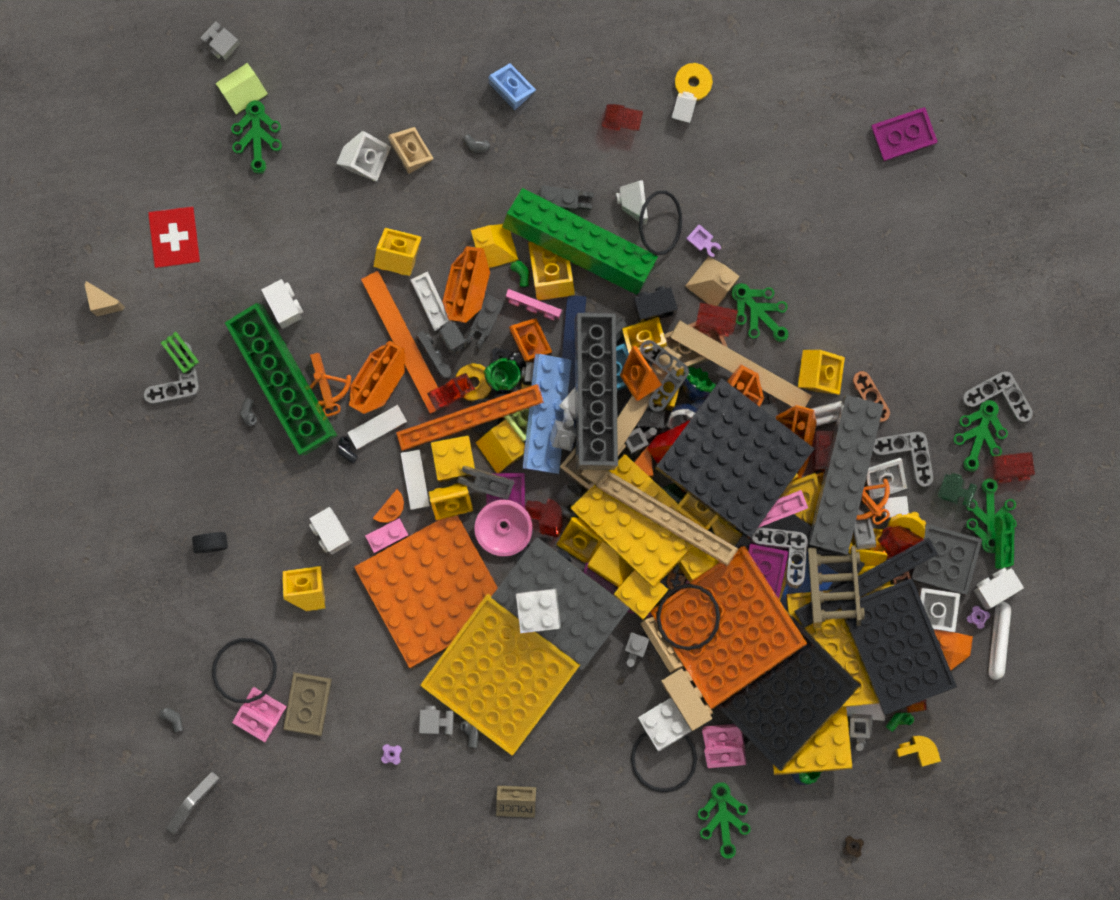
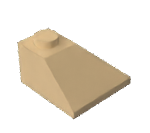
M708 256L685 287L713 309H716L739 280L740 276L726 265Z

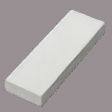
M428 272L411 279V282L434 331L441 329L440 326L450 320H448L444 305Z
M396 405L349 431L348 435L358 450L407 423L399 406Z
M420 450L401 453L410 509L430 507Z

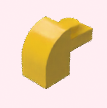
M912 736V745L909 741L899 744V748L895 749L897 757L916 752L920 767L941 761L934 742L924 736Z

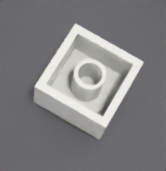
M281 279L261 289L282 329L303 319L301 316L303 310L297 299L293 301L292 297L295 294L288 282L284 284Z
M330 507L309 518L312 522L309 526L316 536H320L321 540L319 543L325 552L329 551L331 554H334L352 543Z
M1003 568L992 574L993 579L990 580L988 577L976 584L978 588L973 591L985 610L994 607L1024 588L1012 568L1009 570Z
M925 588L919 589V596L933 629L955 632L960 594Z
M557 589L516 594L520 633L561 628Z
M672 698L638 717L639 722L658 752L691 733V729Z

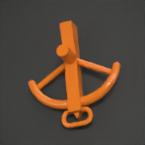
M320 353L311 354L310 357L315 369V380L310 385V388L312 389L319 382L324 399L323 401H318L320 406H325L323 408L325 414L326 409L329 408L333 411L334 406H337L338 410L336 412L326 414L327 417L336 415L341 411V407L335 402L342 399L348 392L351 376L347 375L346 379L326 375ZM327 379L346 383L343 390L337 396L332 397Z
M883 479L884 484L864 487L861 501L870 511L857 515L856 520L872 517L873 523L880 525L889 518V511L882 509L890 495V486L887 479ZM885 488L883 499L878 505L865 492L866 490ZM882 512L887 513V516L881 521H875V518L881 517Z

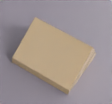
M415 127L388 136L391 146L408 174L434 159Z
M86 281L85 289L90 311L96 316L122 311L125 308L120 301Z

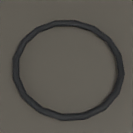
M660 190L648 196L642 206L639 217V233L643 245L650 253L656 256L666 255L675 247L680 238L682 212L675 196L666 190ZM658 194H665L671 197L676 205L679 215L678 230L671 246L665 251L657 252L651 249L645 240L643 217L650 200Z
M693 584L676 586L667 592L659 603L656 616L658 629L665 641L675 648L687 651L699 649L709 643L718 631L720 622L718 603L713 595L701 586ZM688 587L698 589L708 595L715 606L716 612L715 627L708 639L699 645L689 647L678 645L670 640L662 629L660 618L662 606L668 596L679 589Z
M239 638L228 642L218 652L213 662L212 678L216 689L224 698L235 703H250L261 699L270 691L276 679L277 664L272 651L264 643L253 638ZM239 642H253L262 646L270 655L273 664L272 679L268 687L260 695L250 699H236L227 695L219 686L216 678V666L221 654L228 647Z
M646 732L641 734L633 746L631 755L633 772L640 783L651 790L659 792L678 790L688 783L695 772L697 764L695 745L688 735L684 736L692 749L694 758L692 770L683 782L677 786L664 789L650 785L642 779L637 771L635 763L636 749L641 740L647 736Z

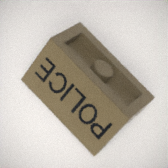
M497 786L496 816L535 818L536 787Z

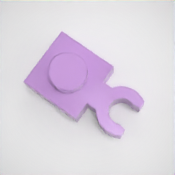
M698 225L686 238L700 252L705 248L708 256L711 258L715 256L711 252V248L715 247L719 251L721 249L718 243L711 242L713 236L701 225Z

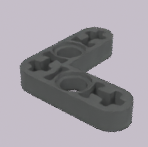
M646 340L640 346L641 354L668 373L661 382L662 386L657 388L649 399L650 408L653 411L659 412L666 407L687 378L689 369L686 364L651 340ZM651 343L653 345L652 349L656 352L658 348L661 350L656 360L652 359L654 354L650 352L648 354L645 353V344L650 345ZM663 354L670 357V363L666 366L659 363V357ZM673 360L677 361L675 366L678 368L683 366L685 368L684 376H676L677 371L673 368L671 372L667 370L672 365ZM668 381L674 384V391L671 393H667L663 389L664 383ZM659 390L664 395L669 396L667 400L665 398L661 400L662 407H653L654 402L652 400L654 398L658 399L661 396L657 394Z

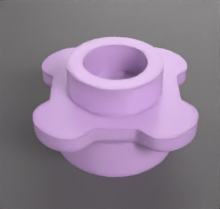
M974 606L972 608L973 612L967 617V621L982 629L985 626L986 620L990 618V614L987 611L981 610L979 606Z
M388 744L384 745L382 762L399 764L402 748L398 745L395 747Z

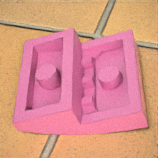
M253 687L247 699L260 695L262 691ZM265 694L261 699L244 703L232 723L266 742L287 707Z
M735 724L703 727L702 733L706 747L704 752L708 768L746 765L743 732Z

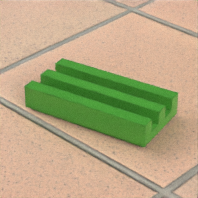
M174 332L172 336L161 342L184 374L199 363L177 332ZM175 338H177V340L180 342V344L183 346V348L186 350L189 356L193 359L192 363L189 362V360L185 357V355L173 341ZM168 343H171L174 349L178 352V354L187 364V367L184 368L181 362L177 359V357L168 347Z

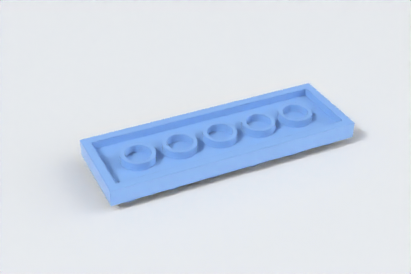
M535 354L532 386L539 384L544 403L529 408L523 469L559 474L562 449L552 447L550 434L555 420L563 422L564 410L559 405L568 396L571 360Z

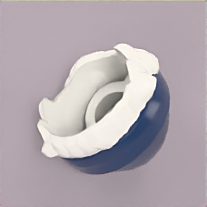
M690 404L675 406L670 411L667 427L672 429L691 420L698 409Z

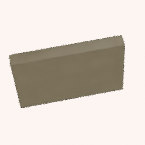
M293 672L283 730L322 736L332 679Z

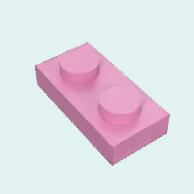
M399 518L366 535V538L373 552L376 553L409 535Z

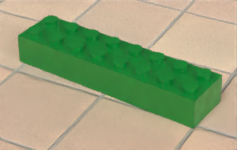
M524 188L521 189L507 212L502 226L635 295L641 292L658 256Z
M255 303L226 321L225 325L298 454L307 455L337 436L335 430L264 305Z

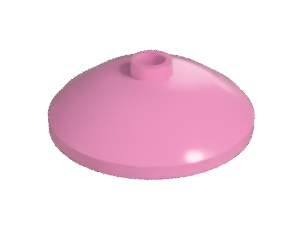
M497 500L487 504L481 509L475 521V535L479 544L493 555H514L527 546L532 536L533 528L530 515L520 504L510 500ZM501 522H506L508 525L502 527L500 524Z

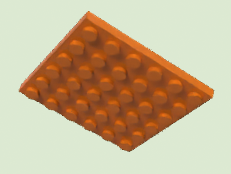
M458 515L440 519L354 567L409 668L446 649L487 594L492 596L498 589Z
M742 546L738 549L728 566L719 562L689 583L701 586L709 591L718 603L720 622L718 631L712 640L699 649L689 651L675 647L673 649L709 707L714 709L807 645L746 547ZM689 587L683 588L666 599L663 604L660 616L662 629L667 637L678 645L687 647L699 645L708 639L714 630L716 622L715 606L709 596L702 591ZM658 606L650 611L656 622Z

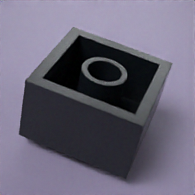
M661 286L655 289L656 292L648 294V291L637 294L633 304L639 323L657 317L661 320L677 315L678 308L671 287Z

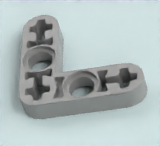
M179 342V343H177L176 345H177V346L179 347V349L181 350V346H182V345H181L180 342ZM185 342V344L193 353L192 347L187 342ZM174 349L175 356L180 361L182 358ZM185 352L186 358H191L189 354ZM177 365L180 380L148 387L144 392L145 400L150 404H159L197 395L200 386L196 366L192 368L190 374H183ZM188 383H191L193 386H196L195 388H193V392L191 393L189 392V390H182L184 394L181 395V390L178 385L182 384V388L188 387ZM171 386L177 389V393L173 397L167 395V389ZM160 388H163L164 399H162L161 395L155 396V400L148 397L152 390L155 393H161Z
M1006 371L965 392L962 397L963 404L968 408H973L1001 393L1018 422H1028L1033 416V411L1011 373ZM1001 376H1003L1004 378L1008 377V385L1003 383L998 386L1000 390H997V386L992 380H995V382L997 383L1000 380H1002ZM986 384L993 387V393L990 395H986L983 392V386ZM976 389H979V393L984 399L981 400L979 396L974 400V404L971 401L968 402V394L974 396L978 393ZM1011 392L1018 393V402L1009 400ZM1021 402L1024 403V405H1021L1022 410L1028 411L1026 419L1025 417L1019 416V414L1021 413L1019 407L1017 409L1014 408V406H1017Z
M912 432L875 439L873 448L875 455L882 456L910 451L917 485L927 487L933 482L928 443L924 433ZM916 436L923 440L920 443V449L925 448V451L914 453V449H918L917 443H913ZM900 438L904 441L902 449L894 447L895 439ZM887 440H890L892 451H889V447H884L882 452H879V449H875L878 442L884 445L888 444ZM919 454L926 457V463L923 465H919L916 462V456ZM928 466V470L925 469L924 472L925 476H929V479L924 484L922 480H919L922 476V470L918 472L917 468Z
M757 528L751 536L752 544L787 550L786 583L791 588L800 587L805 578L808 543L806 535L795 531ZM758 534H762V541H758ZM769 534H771L770 543H768ZM781 535L785 541L782 544H777L774 541V537ZM788 537H791L790 544L787 545ZM797 538H800V541L803 542L800 546L794 542ZM799 556L802 559V563L796 565L792 562L791 558ZM794 570H798L797 582H793L792 579Z
M211 772L181 804L166 827L173 835L180 829L198 802L218 782L220 778L216 774Z

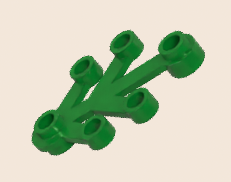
M254 100L247 104V114L239 123H235L231 127L233 134L239 136L243 133V128L252 120V128L239 142L233 144L232 149L236 154H241L246 145L253 139L254 160L251 162V169L256 174H263L266 171L267 165L262 159L261 138L275 152L282 149V143L280 140L271 137L260 127V119L269 126L273 133H278L281 130V125L278 121H273L265 114V107L260 101ZM253 107L259 108L257 112H252ZM277 124L279 125L278 129L273 130L272 125ZM239 126L241 130L239 132H235L234 128ZM274 143L280 144L278 148H273ZM237 145L242 146L240 151L235 150ZM257 162L262 164L260 168H255Z
M740 283L735 285L732 290V297L737 301L736 324L744 325L746 323L747 317L744 314L746 303L751 308L748 336L751 339L759 337V317L773 331V338L776 342H785L789 335L788 330L785 327H779L765 311L785 313L788 308L787 303L784 301L778 303H756L751 297H764L770 300L774 296V290L770 287L764 290L750 289L748 285ZM741 289L745 291L743 296L738 294V291ZM765 291H771L772 296L767 297ZM783 304L785 309L779 310L778 305ZM739 316L744 317V322H738L737 318ZM756 330L758 334L757 336H752L750 332ZM778 331H783L784 337H779Z
M992 400L984 401L980 405L979 411L969 416L964 415L959 419L960 426L968 427L971 422L982 418L979 426L963 434L958 433L953 438L954 444L959 446L966 440L976 436L970 456L963 461V467L968 472H974L979 467V460L977 458L984 439L992 457L997 458L1002 454L1001 447L996 445L988 429L989 421L996 430L995 435L998 439H1005L1008 431L1002 427L997 417L999 407ZM987 406L992 407L993 411L991 413L986 411ZM963 418L968 419L969 422L967 425H964L962 423ZM1000 430L1005 432L1004 437L999 436L998 432ZM957 436L962 437L963 441L961 443L956 441ZM994 448H997L999 450L998 455L993 454L992 451ZM970 460H973L975 462L974 467H970L968 465V462Z
M988 478L981 485L982 491L986 493L987 515L978 507L974 499L968 500L965 504L966 509L972 511L987 526V533L978 526V521L973 518L966 522V527L982 539V547L986 552L995 553L996 534L994 518L998 515L1004 516V514L1015 509L1016 502L1013 499L1006 500L1004 506L995 514L994 492L997 490L998 484L994 479ZM987 483H992L993 489H988ZM1008 501L1013 503L1012 508L1007 507ZM969 502H973L975 504V507L973 509H970L968 507ZM1014 519L1013 521H1014V528H1015L1016 525H1017V522H1016V520ZM970 521L975 522L974 528L969 527ZM989 540H993L995 542L994 547L989 546Z
M720 782L712 787V798L704 808L698 811V817L706 820L710 815L709 812L718 803L719 811L710 823L701 829L700 835L703 839H709L712 836L713 830L721 823L723 845L720 848V853L724 858L729 859L735 855L736 848L731 844L728 821L736 826L743 835L748 834L751 828L749 824L743 823L727 810L726 802L735 807L739 815L747 814L748 807L732 797L729 786ZM720 788L724 790V795L722 796L717 794V790ZM740 806H745L746 811L744 813L739 812ZM702 810L707 811V816L705 818H702L700 816V812ZM743 825L748 826V831L745 833L741 831ZM706 829L710 832L708 837H704L702 834ZM725 847L731 848L730 854L724 853Z

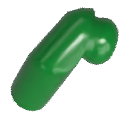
M521 261L512 262L511 270L520 275L519 287H529V269Z
M908 712L895 713L885 727L893 732L898 725L913 724L914 717Z

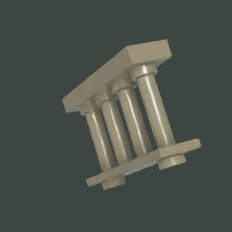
M851 546L850 555L820 556V554L816 553V548H808L813 629L821 628L822 622H825L826 619L856 618V626H861V620L865 619L864 608H860L857 564H860V554L856 552L855 546ZM851 562L852 573L823 575L818 573V566H821V564ZM853 581V592L823 593V591H819V584H822V582ZM854 599L855 610L825 612V610H821L820 605L824 601Z

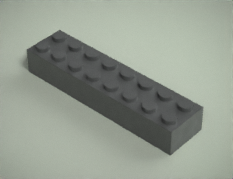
M577 313L574 318L576 469L615 470L618 466L616 314Z
M849 395L842 398L807 547L836 555H848L884 405Z

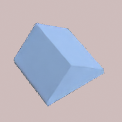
M511 64L506 65L488 77L489 84L514 110L536 91Z

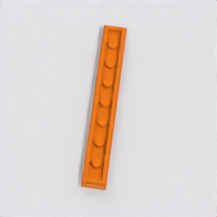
M376 271L362 278L361 280L393 343L405 349L404 364L429 413L432 414L446 407L447 404L380 273Z
M539 384L396 432L401 451H405L544 403Z

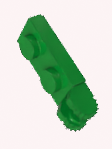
M1006 513L1004 516L998 515L994 518V527L997 530L995 537V568L997 569L1014 565L1015 529L1014 517L1010 513Z

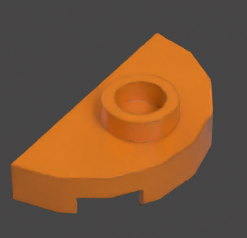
M398 489L373 517L374 520L380 523H388L400 517L404 510V500Z

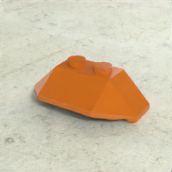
M466 246L464 252L451 265L442 301L450 321L466 323L482 308L490 275L483 248Z
M388 341L386 345L370 353L350 386V407L365 414L385 405L404 374L405 349Z
M740 365L727 382L760 407L764 396L759 375L753 370Z
M795 405L776 416V420L810 446L813 445L817 424L815 410ZM811 454L797 472L798 477L795 480L803 477Z
M933 629L950 671L970 656L973 636Z

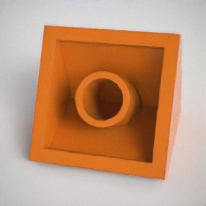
M537 318L509 327V331L523 356L525 364L526 362H533L535 354L548 355L552 353Z
M632 346L620 377L634 398L641 400L662 386V384L638 348Z

